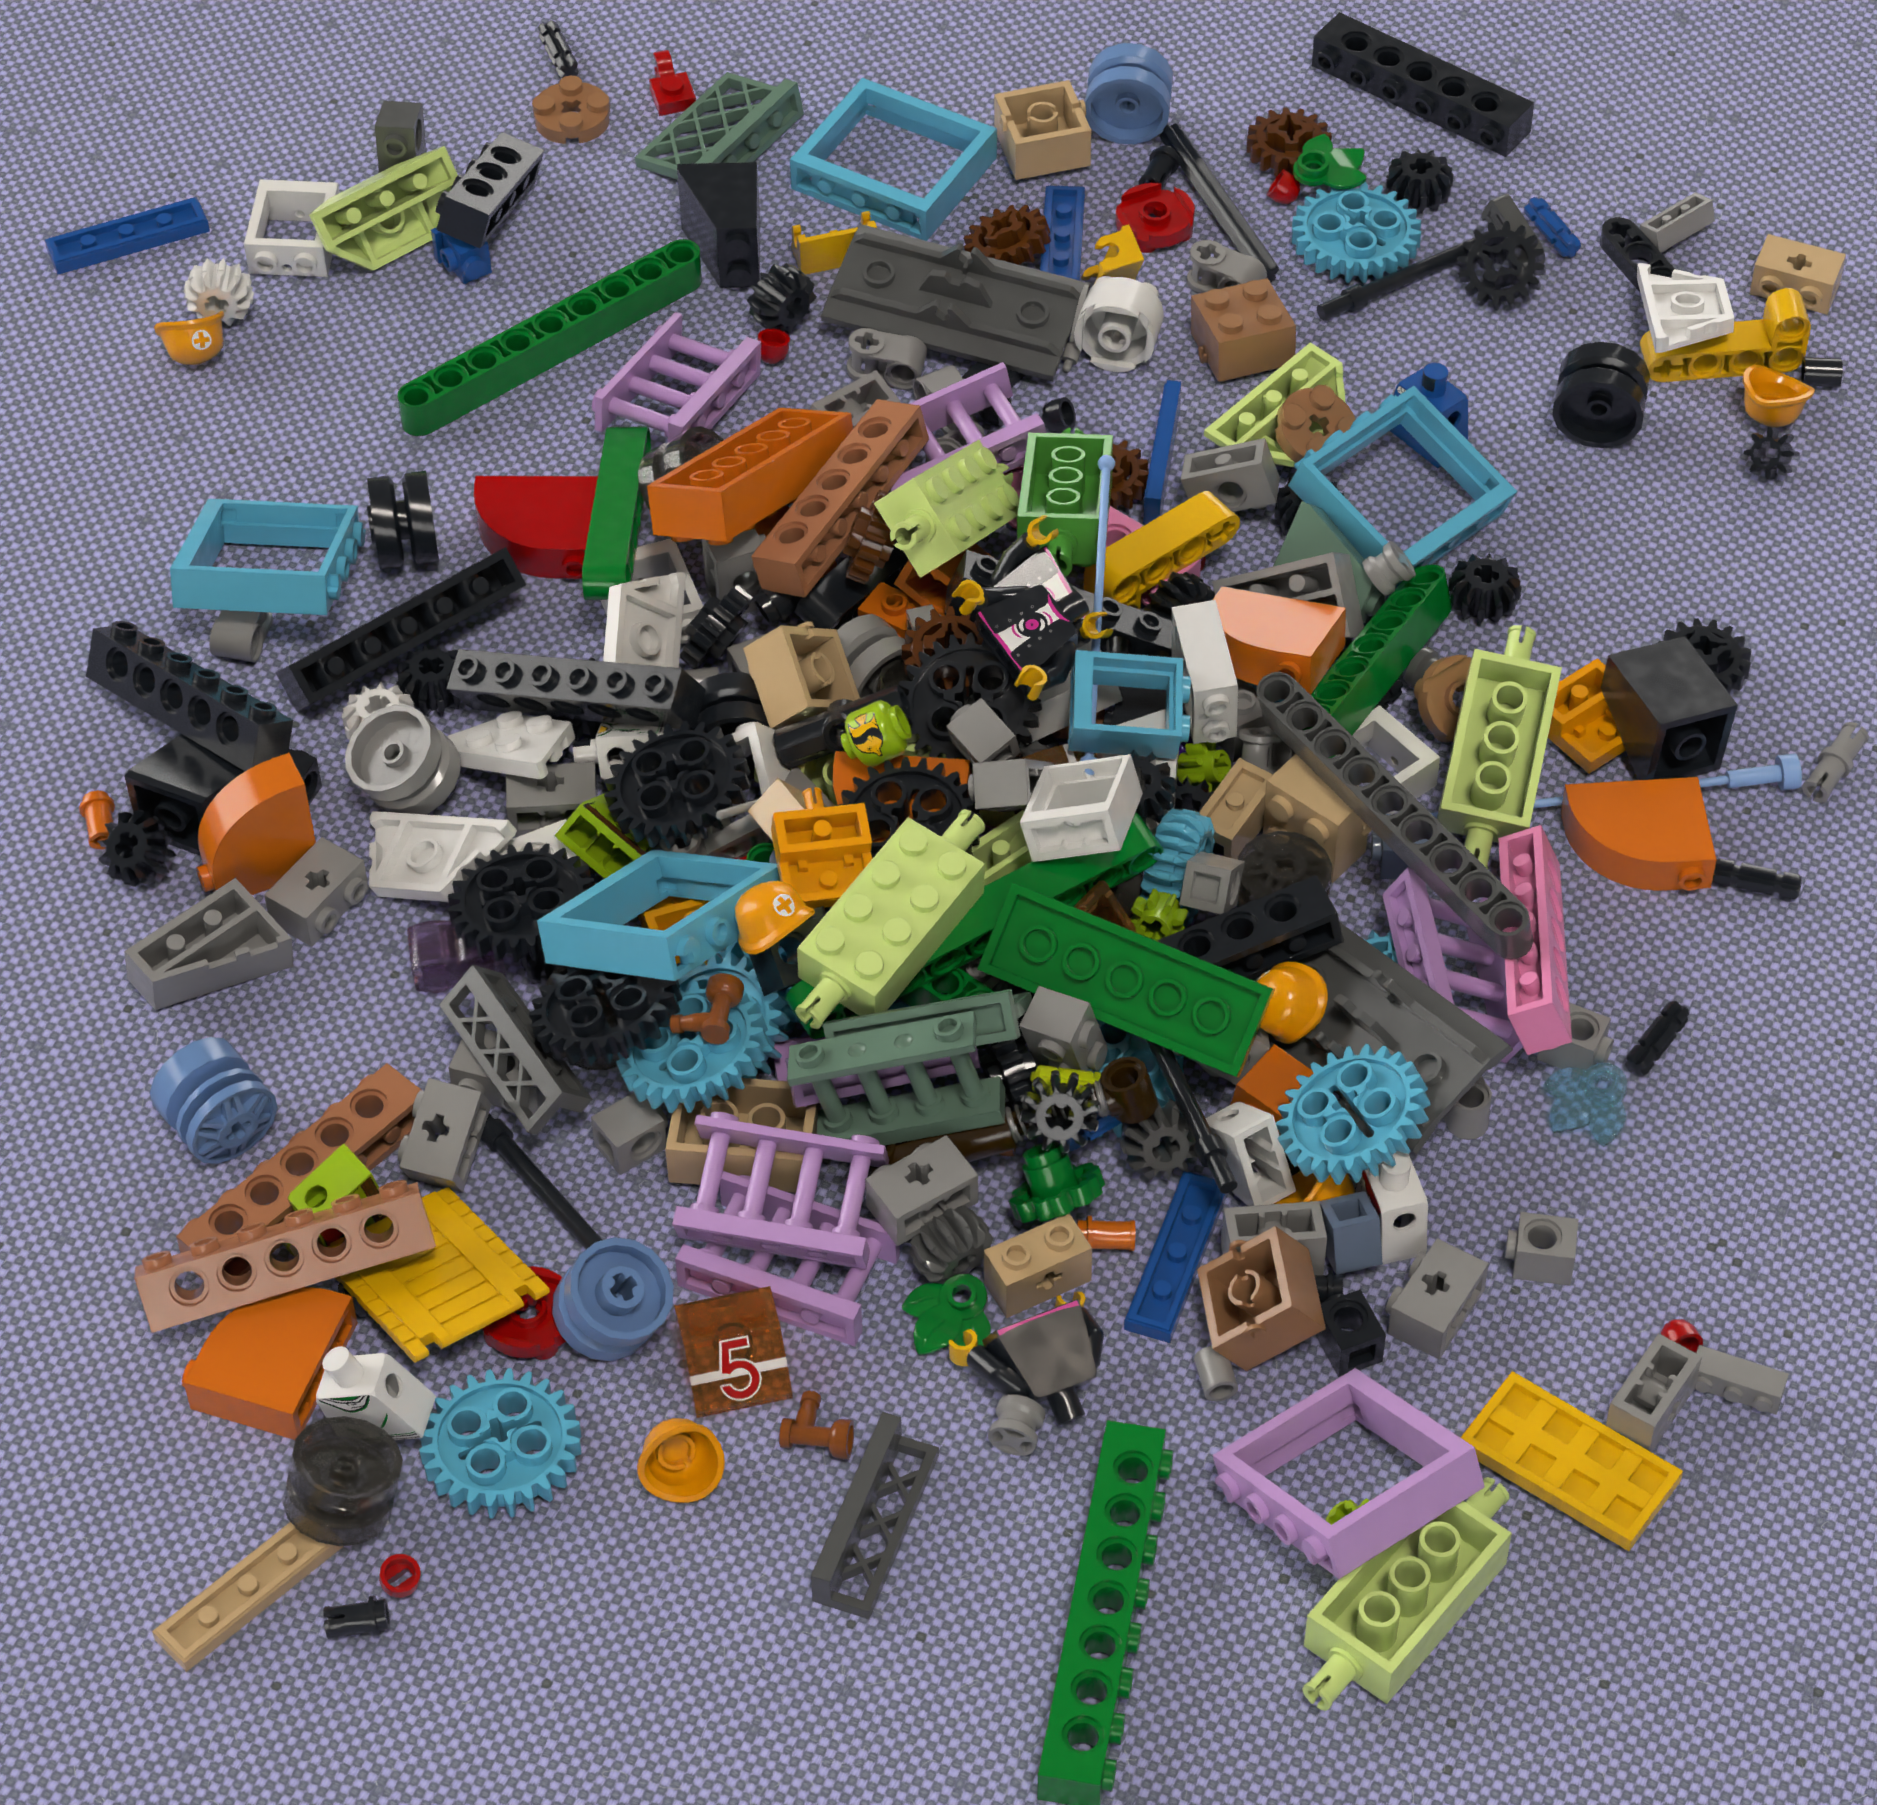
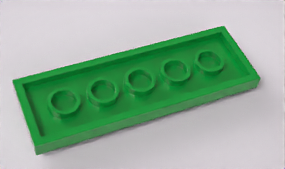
M1014 882L1011 884L977 970L1033 993H1036L1038 986L1089 1002L1097 1020L1235 1077H1240L1275 991L1271 987Z

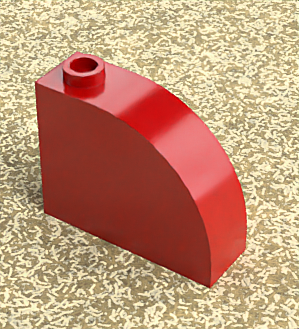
M475 476L474 502L479 535L484 546L490 554L506 547L520 573L541 578L582 579L583 561L598 476Z

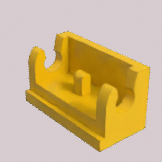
M870 211L861 212V224L877 228L875 221H870ZM800 224L792 226L791 249L799 270L806 275L840 268L858 227L841 231L836 229L829 231V233L806 237L805 234L801 235Z
M1128 224L1122 226L1120 231L1098 239L1095 249H1103L1105 246H1109V249L1103 261L1099 262L1098 265L1087 268L1083 272L1082 280H1089L1091 277H1097V280L1102 276L1136 279L1144 258Z

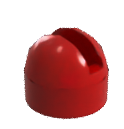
M1283 169L1270 185L1266 196L1283 205L1291 204L1298 198L1300 184L1294 175Z
M765 329L759 332L757 340L761 341V359L769 364H776L783 360L789 351V335L778 329Z
M1673 1319L1666 1323L1661 1330V1335L1697 1353L1699 1345L1703 1346V1338L1696 1327L1684 1319Z
M395 1554L388 1557L380 1568L379 1581L382 1589L391 1597L404 1598L410 1596L417 1589L420 1582L421 1571L419 1564L414 1558L406 1554ZM407 1571L412 1575L396 1587L390 1585Z

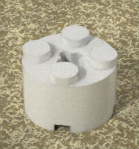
M1102 276L1096 280L1095 284L1088 291L1074 329L1076 346L1080 352L1083 348L1091 357L1090 362L1111 372H1128L1135 369L1137 364L1150 359L1164 318L1163 307L1158 298L1159 294L1156 287L1150 283H1141L1126 277Z

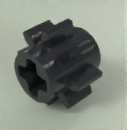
M1768 427L1767 437L1759 433L1751 434L1752 440L1755 443L1751 449L1745 450L1743 453L1751 456V460L1754 463L1749 469L1750 472H1758L1765 469L1766 479H1775L1777 469L1783 473H1791L1792 468L1789 463L1792 457L1800 456V452L1793 451L1790 444L1794 438L1793 434H1786L1779 438L1777 427ZM1766 449H1777V458L1766 457Z

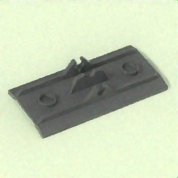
M860 224L828 294L821 314V321L854 330L871 328L880 332L914 336L923 341L927 349L991 366L1003 362L1008 370L1053 382L1063 350L1072 330L1079 297L1084 285H1090V283L986 257L976 247L972 249V252L963 251L964 246L961 243L948 247Z
M1340 922L1344 938L1343 943L1297 961L1315 969L1326 983L1328 1001L1323 1018L1313 1030L1292 1044L1281 1043L1268 1033L1269 1042L1273 1045L1276 1044L1310 1069V1064L1313 1062L1321 1067L1327 1065V1055L1330 1052L1335 1055L1337 1060L1343 1058L1345 1049L1348 1046L1351 1047L1355 1055L1360 1054L1365 1044L1370 1045L1374 1054L1382 1046H1386L1391 1055L1398 1051L1401 1052L1407 1062H1413L1428 1088L1425 1093L1431 1103L1430 1106L1424 1108L1429 1118L1428 1122L1416 1124L1422 1134L1421 1138H1408L1405 1141L1409 1149L1417 1155L1434 1132L1435 1126L1486 1070L1492 1069L1513 1049L1504 1040ZM1334 1091L1336 1094H1338L1340 1097L1346 1100V1098L1341 1094L1340 1091Z

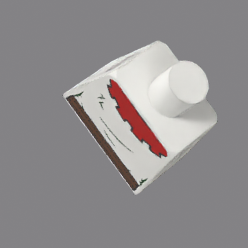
M1399 1151L1393 1154L1396 1162L1395 1166L1392 1167L1383 1161L1378 1164V1176L1374 1177L1369 1169L1362 1171L1360 1181L1358 1183L1354 1181L1355 1193L1365 1191L1380 1218L1382 1265L1415 1258L1419 1252H1427V1197L1409 1154ZM1401 1216L1400 1227H1395L1393 1225L1395 1219Z

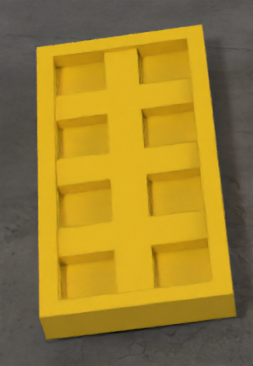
M1513 1371L1460 1437L1475 1447L1478 1462L1627 1551L1632 1549L1681 1482L1683 1470Z

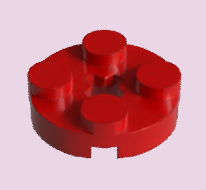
M1145 183L1128 189L1121 196V203L1116 207L1115 223L1117 230L1120 231L1122 226L1129 224L1142 253H1151L1156 248L1170 247L1189 240L1193 234L1195 206L1186 192L1174 187V192L1162 190V183ZM1154 213L1157 217H1150L1148 215Z
M528 1266L549 1287L550 1293L538 1300H534L528 1293L521 1296L524 1307L518 1309V1311H526L528 1306L531 1305L536 1307L537 1315L533 1318L523 1319L516 1313V1310L482 1328L487 1345L505 1355L517 1358L534 1357L538 1360H546L556 1355L559 1346L566 1342L560 1335L552 1314L553 1294L562 1277L546 1268Z

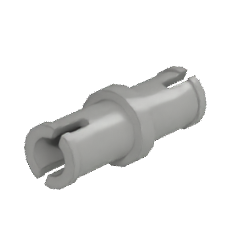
M1854 722L1845 723L1831 746L1825 747L1818 756V765L1802 785L1803 792L1808 798H1810L1816 787L1820 786V790L1813 801L1826 802L1839 780L1849 775L1853 769L1854 758L1868 741L1869 735L1865 728L1861 727L1852 739L1850 738L1851 734L1858 724Z

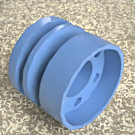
M204 1038L178 1050L162 1065L153 1079L150 1090L152 1105L165 1121L177 1130L178 1137L188 1145V1149L203 1163L219 1164L235 1159L250 1150L264 1137L274 1122L278 1108L275 1095L263 1084L259 1076L250 1070L249 1064L233 1045L224 1038Z

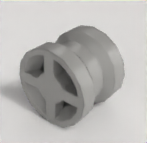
M1393 541L1385 544L1382 553L1376 557L1369 556L1362 561L1366 574L1376 588L1385 596L1394 592L1396 584L1400 581H1409L1416 576L1410 560Z
M1021 1395L1003 1396L998 1401L996 1407L998 1420L991 1424L988 1439L993 1446L1005 1453L1016 1456L1032 1454L1038 1442V1436L1035 1432L1044 1423L1045 1410L1039 1403Z

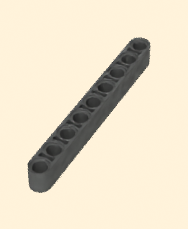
M1274 672L1264 676L1259 681L1256 689L1262 716L1266 724L1496 954L1506 959H1518L1526 955L1531 950L1534 940L1529 912L1525 905L1293 677L1282 672ZM1306 727H1313L1309 730H1302ZM1333 755H1341L1337 758H1329ZM1361 783H1370L1366 786H1358ZM1390 811H1399L1393 815H1386ZM1422 839L1428 840L1427 842L1421 844L1415 843L1416 841ZM1451 868H1457V869H1458V870H1456L1455 872H1452V873H1444V871L1447 870V869H1451ZM1481 897L1488 898L1487 900H1485V901H1483V902H1478V903H1477V902H1472L1473 900H1475V899H1477V898H1481ZM1508 927L1518 928L1513 932H1503Z

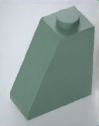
M1302 501L1273 566L1331 552L1349 554L1363 623H1368L1384 604L1385 595L1376 588L1366 574L1362 565V561L1365 559L1323 509Z

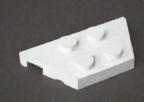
M1638 263L1637 281L1655 353H1663L1733 333L1734 314L1724 279L1706 275H1694L1690 272L1674 269L1672 278L1650 274V264Z
M680 571L609 587L604 662L679 668L686 573Z
M510 711L501 714L494 720L448 735L447 737L454 743L460 754V767L543 779L548 774L546 766L548 759L550 762H557L563 755L562 751L569 747L575 739L572 723L569 721L555 720L549 715L535 717L522 715L520 711Z
M372 811L370 824L375 828V841L369 843V857L372 859V866L369 870V887L378 897L449 902L448 894L454 893L453 881H463L461 870L463 868L476 870L474 862L476 858L483 859L486 862L490 861V851L494 849L499 852L515 836L517 830L509 820Z

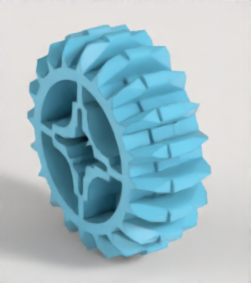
M1171 809L1162 817L1161 823L1156 828L1155 837L1162 845L1164 851L1161 855L1158 852L1155 853L1153 859L1157 860V862L1144 871L1143 881L1140 885L1142 887L1140 897L1148 900L1152 889L1156 888L1158 892H1166L1171 895L1176 894V899L1180 902L1187 860L1201 851L1213 854L1215 830L1211 818L1187 809ZM1180 905V909L1188 910L1183 923L1186 929L1193 922L1198 909Z

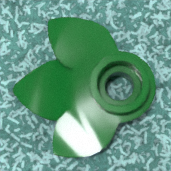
M1322 134L1308 140L1304 144L1303 153L1300 154L1294 164L1293 175L1298 182L1307 186L1314 187L1324 184L1335 189L1355 188L1366 181V175L1359 171L1364 160L1365 151L1363 148H1333L1330 138L1326 134Z
M957 1274L946 1280L944 1284L926 1283L920 1285L907 1296L902 1309L907 1314L918 1318L915 1323L913 1336L916 1352L919 1356L928 1355L948 1347L950 1339L959 1346H966L964 1344L963 1331L967 1329L974 1330L977 1334L978 1345L984 1346L982 1340L991 1334V1325L983 1312L988 1302V1294L980 1279L970 1274ZM960 1290L971 1292L970 1299L964 1303L956 1302L954 1297Z

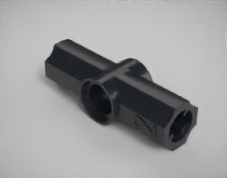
M895 685L855 701L848 699L836 700L823 713L775 730L774 740L783 764H786L791 769L835 753V751L845 752L841 742V734L846 733V731L838 730L834 725L845 723L846 717L851 712L878 700L888 702L891 706L898 705L904 712L909 724H912L913 714L904 690L899 685Z

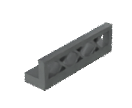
M472 965L439 1004L528 1133L537 1135L559 1108L582 1113L593 1100L564 1059L556 1061L552 1052L544 1053L541 1043L537 1042L531 1026L533 1023L529 1016V1009L503 973ZM472 992L475 997L473 1017H465L458 1006ZM486 1024H494L497 1028L495 1049H487L484 1045ZM508 1056H517L520 1061L518 1081H509L506 1076ZM530 1088H539L546 1100L532 1114L528 1108Z
M882 1412L811 1574L813 1602L866 1619H870L939 1457V1447L902 1436L901 1417ZM898 1452L923 1459L919 1470L899 1477L893 1466ZM889 1475L892 1481L885 1483ZM912 1486L908 1494L906 1488ZM898 1491L904 1503L902 1510L882 1518L876 1507L878 1499ZM872 1516L874 1522L868 1524V1521ZM895 1526L892 1534H890L888 1529ZM880 1532L887 1545L884 1552L864 1559L858 1548L860 1540ZM853 1557H854V1559L856 1560L857 1563H854V1564L850 1565V1563H851V1561H852V1559H853ZM877 1567L873 1576L870 1570ZM859 1574H863L869 1585L864 1600L838 1593L843 1581Z

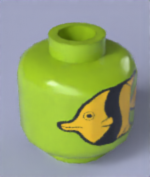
M878 700L851 712L846 717V733L841 734V742L845 752L851 759L858 758L864 765L875 767L886 760L902 755L907 748V740L912 737V732L904 712L898 705L891 706L888 702Z

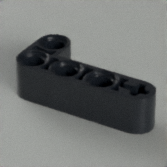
M894 546L890 558L886 561L883 569L875 566L872 575L870 574L865 585L846 578L848 562L851 556H848L821 578L806 597L800 599L794 613L805 622H813L814 628L838 630L845 623L858 617V608L880 582L892 587L895 586L894 582L909 560L904 551Z

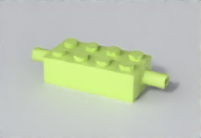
M980 440L973 442L917 475L874 503L891 530V541L896 539L898 542L894 546L904 551L920 578L1017 517L1019 496L1011 486L1013 473L1011 472L1005 476L1003 472L1008 470L1009 467L1003 463H997L992 452L988 448L983 447Z
M1513 625L1508 628L1504 655L1474 648L1437 820L1449 832L1466 836L1464 846L1487 869L1492 842L1499 843L1498 838L1530 828L1562 667L1530 661L1536 632L1526 626L1522 643H1520L1519 637L1522 625Z
M961 810L958 817L942 836L937 835L907 817L797 948L798 977L815 987L806 999L796 1007V1014L802 1022L807 1024L812 1017L814 1020L810 1023V1027L819 1029L839 1003L859 1016L883 1012L889 1009L984 893L985 863L965 852L978 835L985 830V824L977 814H974L971 820L968 821L967 819L971 815V811Z
M1484 1478L1485 1487L1470 1496L1466 1502L1462 1501L1340 1578L1310 1611L1306 1620L1304 1647L1326 1661L1315 1676L1302 1688L1303 1694L1311 1704H1314L1320 1696L1322 1700L1317 1704V1708L1324 1711L1329 1710L1335 1699L1351 1681L1356 1682L1388 1704L1506 1565L1512 1533L1491 1519L1510 1499L1508 1491L1501 1483L1491 1491L1490 1488L1495 1484V1479Z

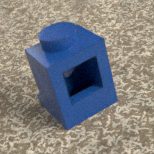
M437 227L431 229L435 260L438 264L443 262L448 272L454 271L463 284L492 273L487 241L481 248H477L436 230Z

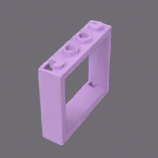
M1356 1368L1212 1455L1218 1473L1215 1483L1222 1488L1227 1502L1238 1504L1247 1511L1254 1522L1257 1524L1264 1523L1277 1534L1284 1544H1292L1302 1551L1313 1565L1318 1563L1338 1579L1485 1487L1474 1446ZM1355 1420L1424 1466L1332 1525L1265 1477Z

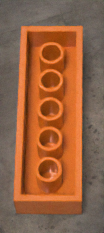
M778 408L647 485L653 535L669 536L674 542L703 539L707 540L708 544L715 546L733 542V538L738 534L754 529L756 523L766 517L776 515L778 509L797 500L798 496L805 490L819 470L853 430L851 413Z

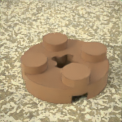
M577 76L563 77L559 84L546 88L532 101L536 129L544 138L552 142L566 144V138H578L579 143L588 142L603 134L609 126V96L600 88L582 82L581 78Z
M1317 385L1314 388H1304L1292 393L1278 409L1276 415L1278 417V426L1275 429L1276 439L1283 452L1297 463L1305 456L1308 450L1313 449L1317 452L1321 449L1324 442L1337 430L1345 433L1356 419L1349 406L1335 395L1330 387ZM1312 422L1318 423L1323 428L1325 436L1320 432L1313 434L1310 431L1309 427L1312 425Z
M1453 655L1435 661L1425 671L1423 678H1420L1414 686V695L1418 700L1421 718L1434 737L1440 742H1453L1460 708L1455 706L1453 694L1454 691H1464L1472 659L1467 657V655Z

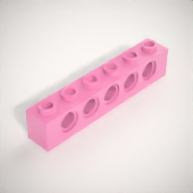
M1541 825L1498 838L1501 883L1527 908L1534 940L1531 950L1526 955L1518 959L1505 958L1507 1014L1527 1055L1551 1050L1572 1042L1560 863ZM1508 927L1503 932H1513L1518 928Z

